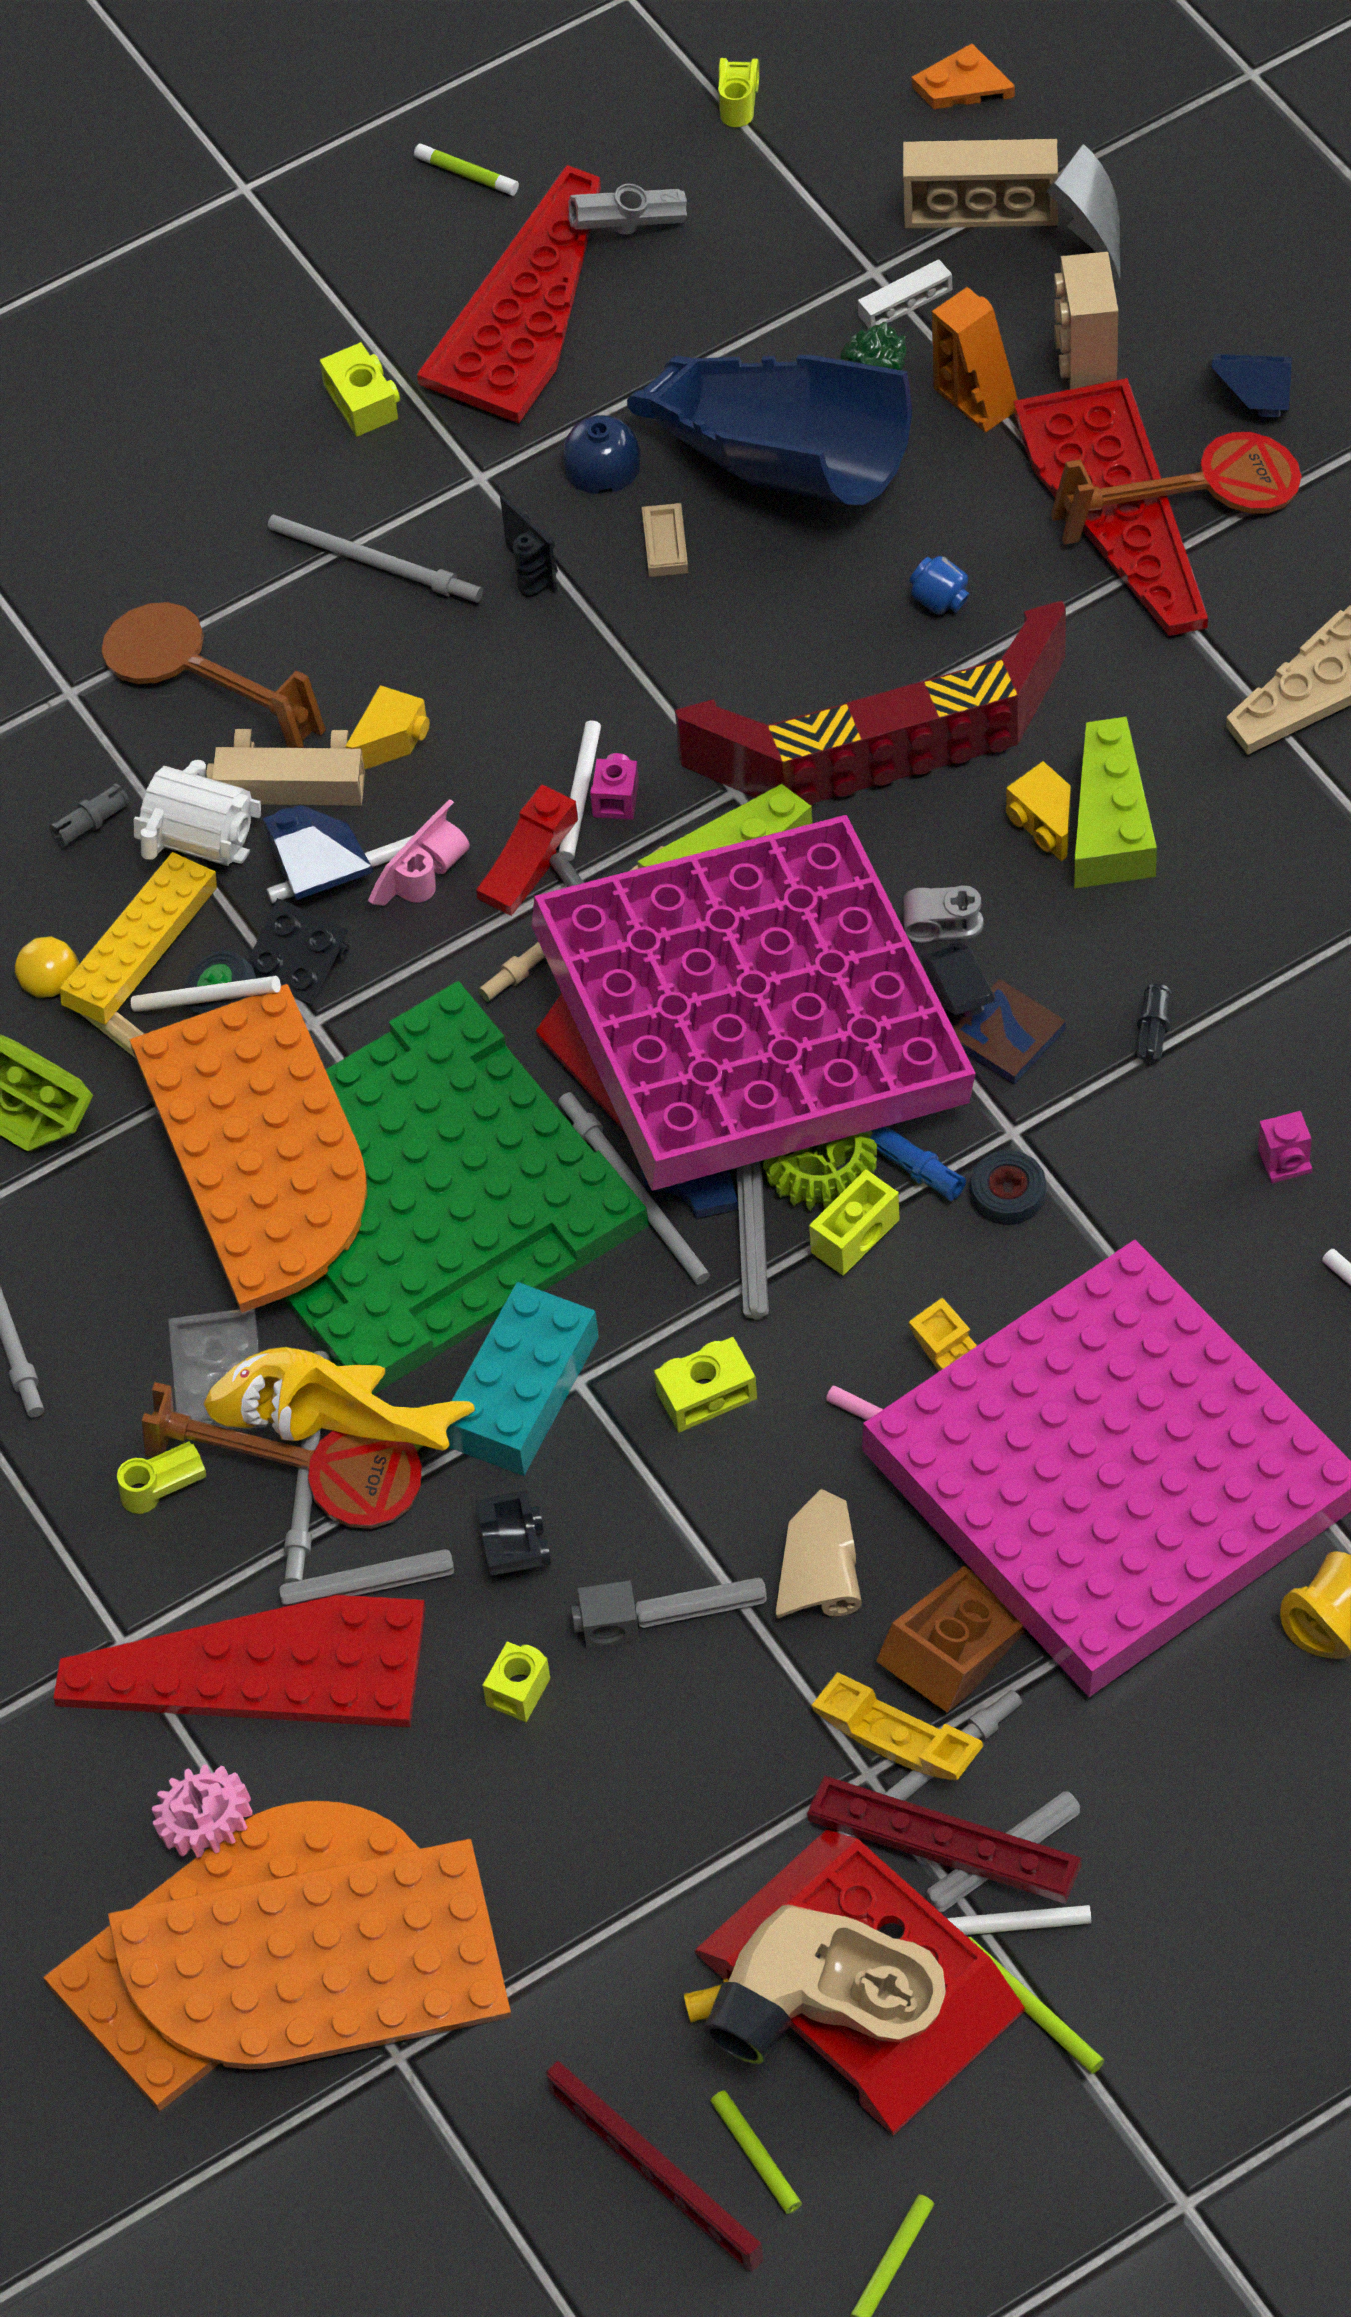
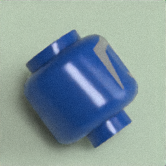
M937 556L933 559L926 557L909 579V582L912 584L911 596L936 615H943L949 609L956 613L970 595L965 590L968 585V575L944 556Z

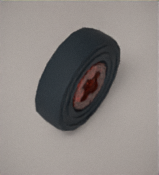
M1006 1150L994 1152L979 1162L973 1170L970 1181V1193L973 1205L982 1216L992 1222L1009 1225L1022 1223L1036 1215L1044 1204L1047 1183L1044 1170L1035 1159L1022 1152ZM1005 1180L1006 1183L1009 1180L1013 1183L1012 1192H1004L1003 1185Z

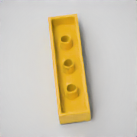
M172 852L60 987L61 1005L106 1025L217 889L216 871Z

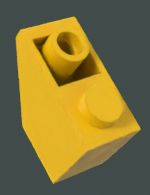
M1042 761L1006 788V813L1013 824L1018 827L1023 826L1034 836L1036 843L1042 850L1050 851L1060 861L1067 858L1071 785Z

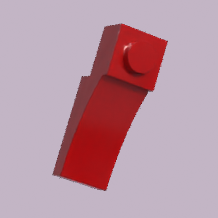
M541 784L519 812L520 818L506 846L487 876L476 889L478 900L510 916L515 913L551 867L550 858L556 854V848L578 821L576 801Z

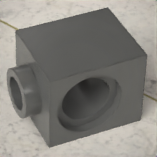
M631 1580L578 1588L580 1605L571 1606L575 1633L584 1632L586 1648L639 1641Z

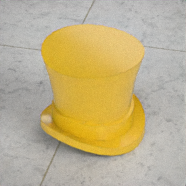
M1337 1551L1330 1552L1324 1559L1309 1587L1294 1588L1282 1600L1280 1607L1282 1626L1291 1641L1308 1653L1333 1659L1346 1658L1351 1655L1350 1554Z

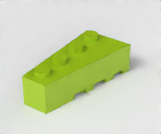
M1127 717L1086 722L1075 851L1074 889L1156 877L1157 846Z
M780 784L637 861L638 869L813 824L812 806L783 784Z

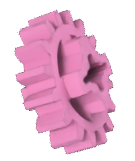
M203 1765L200 1774L193 1775L190 1769H186L184 1780L179 1782L177 1779L171 1778L169 1783L172 1789L169 1792H158L157 1796L161 1804L152 1807V1812L156 1818L153 1821V1825L168 1849L176 1847L180 1856L187 1854L190 1848L193 1849L197 1858L202 1857L205 1848L211 1847L212 1851L216 1854L220 1852V1842L225 1840L233 1844L236 1840L232 1833L235 1830L245 1831L247 1829L243 1818L252 1815L253 1811L248 1803L251 1801V1797L238 1774L235 1772L228 1775L224 1766H220L214 1773H211L208 1765Z

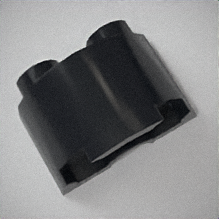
M527 1490L475 1500L490 1576L551 1565L547 1540H538L536 1534L544 1532L539 1506L530 1507Z

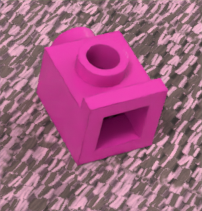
M620 753L610 754L606 759H596L593 787H591L590 792L593 817L634 820L639 783L637 761H631L628 756ZM604 799H616V800H623V801L604 800Z
M1301 1111L1259 1122L1258 1151L1271 1184L1312 1173L1313 1168L1310 1163L1312 1138Z

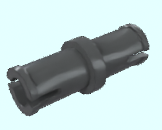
M114 783L109 789L90 801L82 800L76 805V810L49 825L52 837L55 841L61 837L58 844L61 847H65L88 830H98L103 825L102 821L130 805L126 792L122 790L118 793L117 791L121 789V786Z

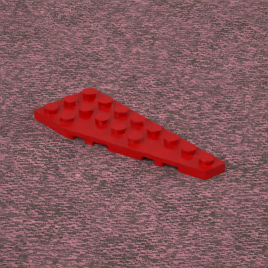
M333 1595L61 1658L53 1699L56 1707L410 1728L426 1612L425 1600Z

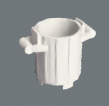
M194 760L183 771L163 766L154 774L147 787L140 810V817L135 816L134 838L141 840V856L145 859H154L162 849L168 848L225 866H229L232 862L242 864L250 853V849L243 848L242 846L249 832L251 816L255 818L261 817V801L252 799L251 792L243 788L206 778V764L204 761Z

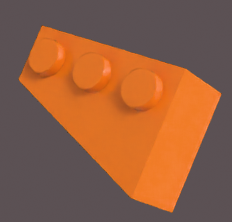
M966 287L932 311L933 386L940 395L986 433L1014 413L1013 401L1018 400L994 309L986 298L979 297Z

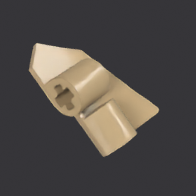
M820 1489L789 1521L776 1607L777 1618L820 1604L825 1614L835 1617L852 1614L861 1608L862 1601L855 1569L856 1553L846 1500L823 1489Z

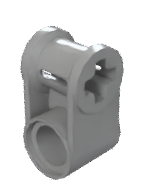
M963 885L947 888H915L908 891L903 898L904 931L908 939L916 943H927L937 940H967L976 937L982 931L984 925L982 914L979 912L982 904L979 892L970 886ZM961 897H965L966 906H962ZM963 919H966V929L962 927Z

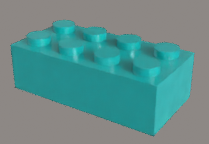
M517 1282L452 1401H468L474 1404L475 1411L448 1426L446 1430L450 1443L448 1448L525 1476L599 1338L596 1311Z

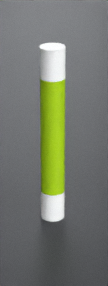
M421 143L415 148L414 157L512 196L518 190V181Z

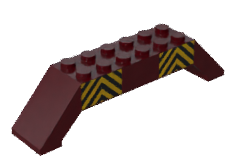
M1058 601L1024 611V625L1002 659L770 725L716 706L714 699L675 710L681 765L686 769L754 798L783 784L812 806L820 801L837 796H848L855 791L876 785H886L893 780L914 774H925L932 769L953 763H963L971 758L991 752H1002L1009 747L1019 744L1065 659L1066 607L1063 601Z

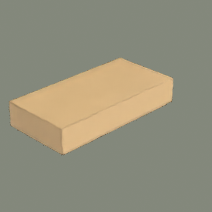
M681 503L642 507L649 577L689 573Z

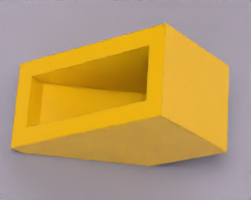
M380 685L348 740L346 749H361L364 769L411 754L418 740L422 741L426 737L430 725V719L426 716L424 699Z

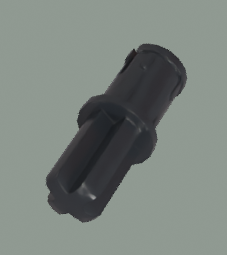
M1150 984L1145 987L1142 1015L1137 1018V1027L1140 1030L1137 1057L1143 1060L1144 1064L1148 1065L1151 1062H1159L1161 1060L1164 1036L1170 1029V1021L1167 1018L1171 990L1162 984Z

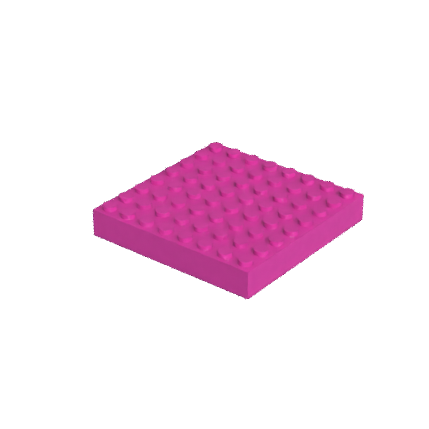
M847 815L534 896L532 929L652 1191L970 1103L976 1073Z
M1135 1239L863 1423L862 1451L1088 1697H1091L1351 1512V1461Z

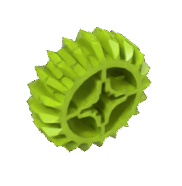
M872 1131L794 1151L789 1156V1153L762 1160L763 1169L767 1173V1181L770 1183V1186H776V1191L780 1198L790 1195V1202L794 1207L800 1202L806 1201V1206L810 1211L816 1203H823V1207L826 1209L865 1169L875 1173L877 1168V1158L875 1157L877 1155V1144L873 1139H870ZM852 1157L843 1168L836 1171L837 1167L845 1163V1159Z

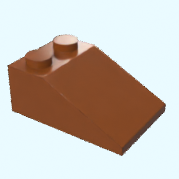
M963 1566L891 1624L876 1662L948 1713L975 1690L1027 1629L972 1570Z

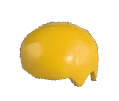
M52 936L40 937L32 940L19 952L15 963V975L22 989L37 998L54 997L60 994V987L80 963L67 943Z

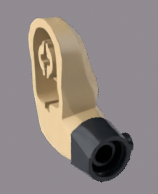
M783 1905L761 1923L740 1951L729 1981L724 1982L719 1989L704 2025V2032L722 2050L740 2060L753 2064H761L792 2025L791 2018L800 2013L812 2020L825 2024L847 2026L879 2041L905 2042L924 2033L939 2015L946 1994L943 1968L929 1950L913 1942L894 1939L862 1922L845 1916L827 1914L793 1905Z

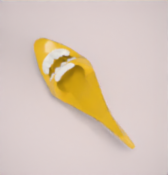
M289 1347L268 1349L241 1361L211 1387L204 1401L208 1415L216 1422L228 1427L252 1428L257 1425L272 1423V1427L280 1434L281 1440H302L314 1435L323 1428L364 1438L408 1442L442 1451L448 1449L450 1445L446 1432L448 1426L475 1411L474 1404L468 1401H450L419 1408L391 1406L372 1394V1390L385 1375V1368L376 1365L336 1366L320 1355L307 1350Z

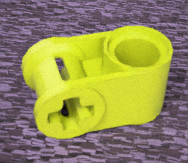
M720 58L718 87L720 118L724 124L730 127L745 126L753 119L755 96L759 85L758 59L752 58L751 62H728L727 58Z

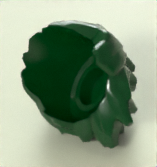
M882 322L880 325H874L866 331L861 330L858 334L852 335L841 350V360L902 370L905 365L903 358L907 352L905 346L906 337L904 335L898 337L894 328L888 327L887 322Z

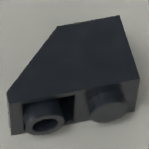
M957 942L920 955L926 975L943 1008L955 1015L960 1014V1017H970L985 1010L984 1005L995 1002L993 992L970 947Z

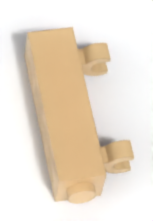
M235 729L234 747H216L214 763H208L207 778L250 791L252 799L261 801V804L362 806L365 769L361 749H346L349 735L348 730H332L331 748H255L254 742H251L252 729Z

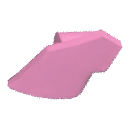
M449 799L385 866L368 899L370 903L385 906L396 894L407 901L420 903L427 901L434 895L436 891L435 872L444 874L469 850L470 846L464 833L446 820L447 811L454 803L452 800Z

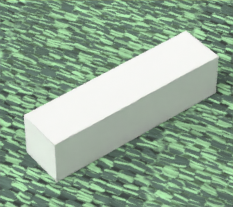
M938 259L859 299L858 316L868 328L877 324L880 325L882 322L889 323L952 291V273Z

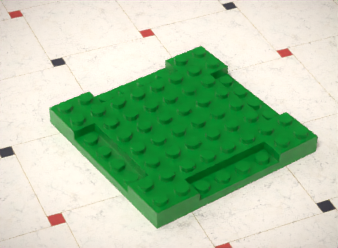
M459 981L389 1021L390 1032L326 1069L363 1157L367 1178V1199L365 1200L360 1229L349 1249H344L328 1266V1272L304 1289L284 1297L283 1300L321 1349L329 1354V1359L336 1366L376 1365L385 1368V1375L372 1390L373 1395L494 1322L517 1282L544 1291L649 1227L646 1206L599 1150L594 1153L508 1049L505 1036Z

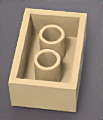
M1108 252L1061 256V273H1054L1056 297H1061V299L1054 300L1056 323H1061V325H1054L1056 349H1061V353H1064V355H1059L1061 378H1068L1070 389L1117 380L1118 306Z

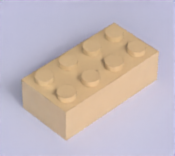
M1057 139L903 142L905 228L1058 226V202L1046 192L1058 176Z

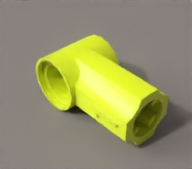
M190 1441L148 1460L144 1458L128 1459L121 1464L117 1472L121 1503L126 1510L136 1514L151 1511L159 1502V1498L206 1477V1470L194 1444H191ZM138 1483L146 1484L145 1486H143V1487H141V1488H132V1487H131V1486H133V1485H135V1484H138Z

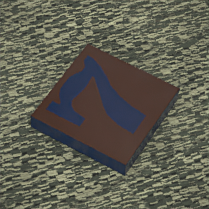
M999 979L991 987L995 1002L984 1005L985 1010L977 1015L963 1017L953 1029L966 1054L1015 1085L1066 1030V1020Z

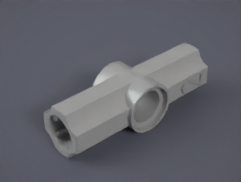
M623 184L617 188L615 193L571 195L568 201V218L571 227L575 229L611 227L620 234H631L637 231L640 225L684 223L687 216V200L684 191H680V189L644 191L635 184Z

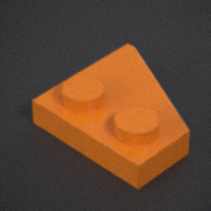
M973 44L964 47L911 77L912 88L933 109L952 107L955 104L981 103V96L1002 93L1003 100L1015 96V85Z

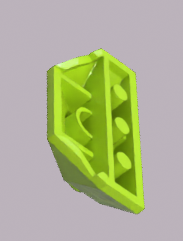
M0 1034V1135L24 1150L32 1152L75 1133L93 1094L76 1076L15 1040Z

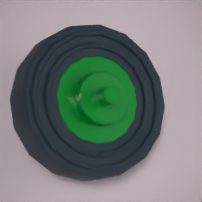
M221 950L209 954L194 966L186 979L184 989L256 979L252 966L239 954L233 951ZM248 997L187 1006L195 1015H200Z

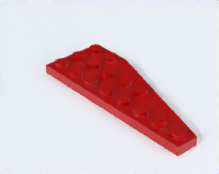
M569 165L564 168L417 373L419 385L520 423L557 370L591 228L575 229L571 227L568 218V201L571 195L600 193V177Z
M1128 378L1013 401V411L1032 470L1055 498L1065 463L1068 461L1081 459L1093 486H1098L1100 489L1161 479ZM1167 495L1102 506L1100 510L1088 512L1083 532L1168 636L1208 628V616Z

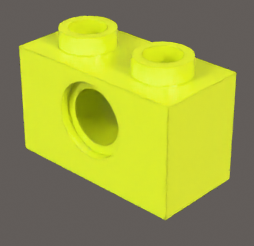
M362 342L319 360L323 385L356 437L398 419L396 403L400 401V395L397 387L392 380H385L378 357L375 354L369 355Z
M865 1169L809 1225L811 1253L844 1276L900 1220L899 1192Z
M734 1337L721 1342H710L700 1351L682 1359H671L664 1363L661 1368L654 1370L656 1393L678 1433L757 1399L756 1377ZM701 1379L712 1380L711 1382L706 1384L697 1383V1381Z

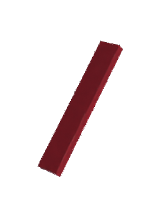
M825 1775L807 1812L808 1821L1064 1904L1067 1902L1082 1866L1081 1857Z
M557 2061L546 2071L549 2092L748 2272H753L763 2262L762 2244L561 2062Z

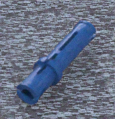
M885 1126L871 1130L872 1136L870 1139H873L877 1144V1152L910 1173L913 1181L918 1184L925 1183L949 1201H953L954 1197L957 1198L962 1193L966 1185V1178L943 1165L935 1153L919 1149L889 1127Z

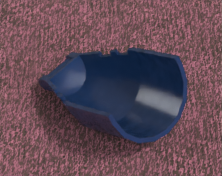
M798 355L796 358L797 362H776L775 356H763L761 359L762 363H741L740 357L689 358L673 356L665 364L663 372L643 390L635 391L627 399V406L633 414L656 419L657 423L667 432L749 486L851 505H865L881 495L896 475L908 445L912 418L910 384L907 371L816 355Z

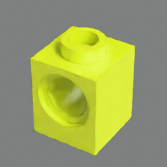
M507 1641L483 1684L486 1706L527 1722L550 1680L547 1657L532 1646L522 1645L520 1647ZM515 1675L528 1676L520 1682L510 1681Z

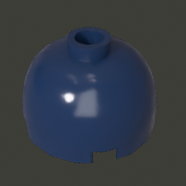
M596 415L583 419L572 428L565 438L562 459L567 479L577 489L590 494H599V489L612 488L613 493L622 490L634 481L640 472L641 453L634 432L624 422L612 416Z

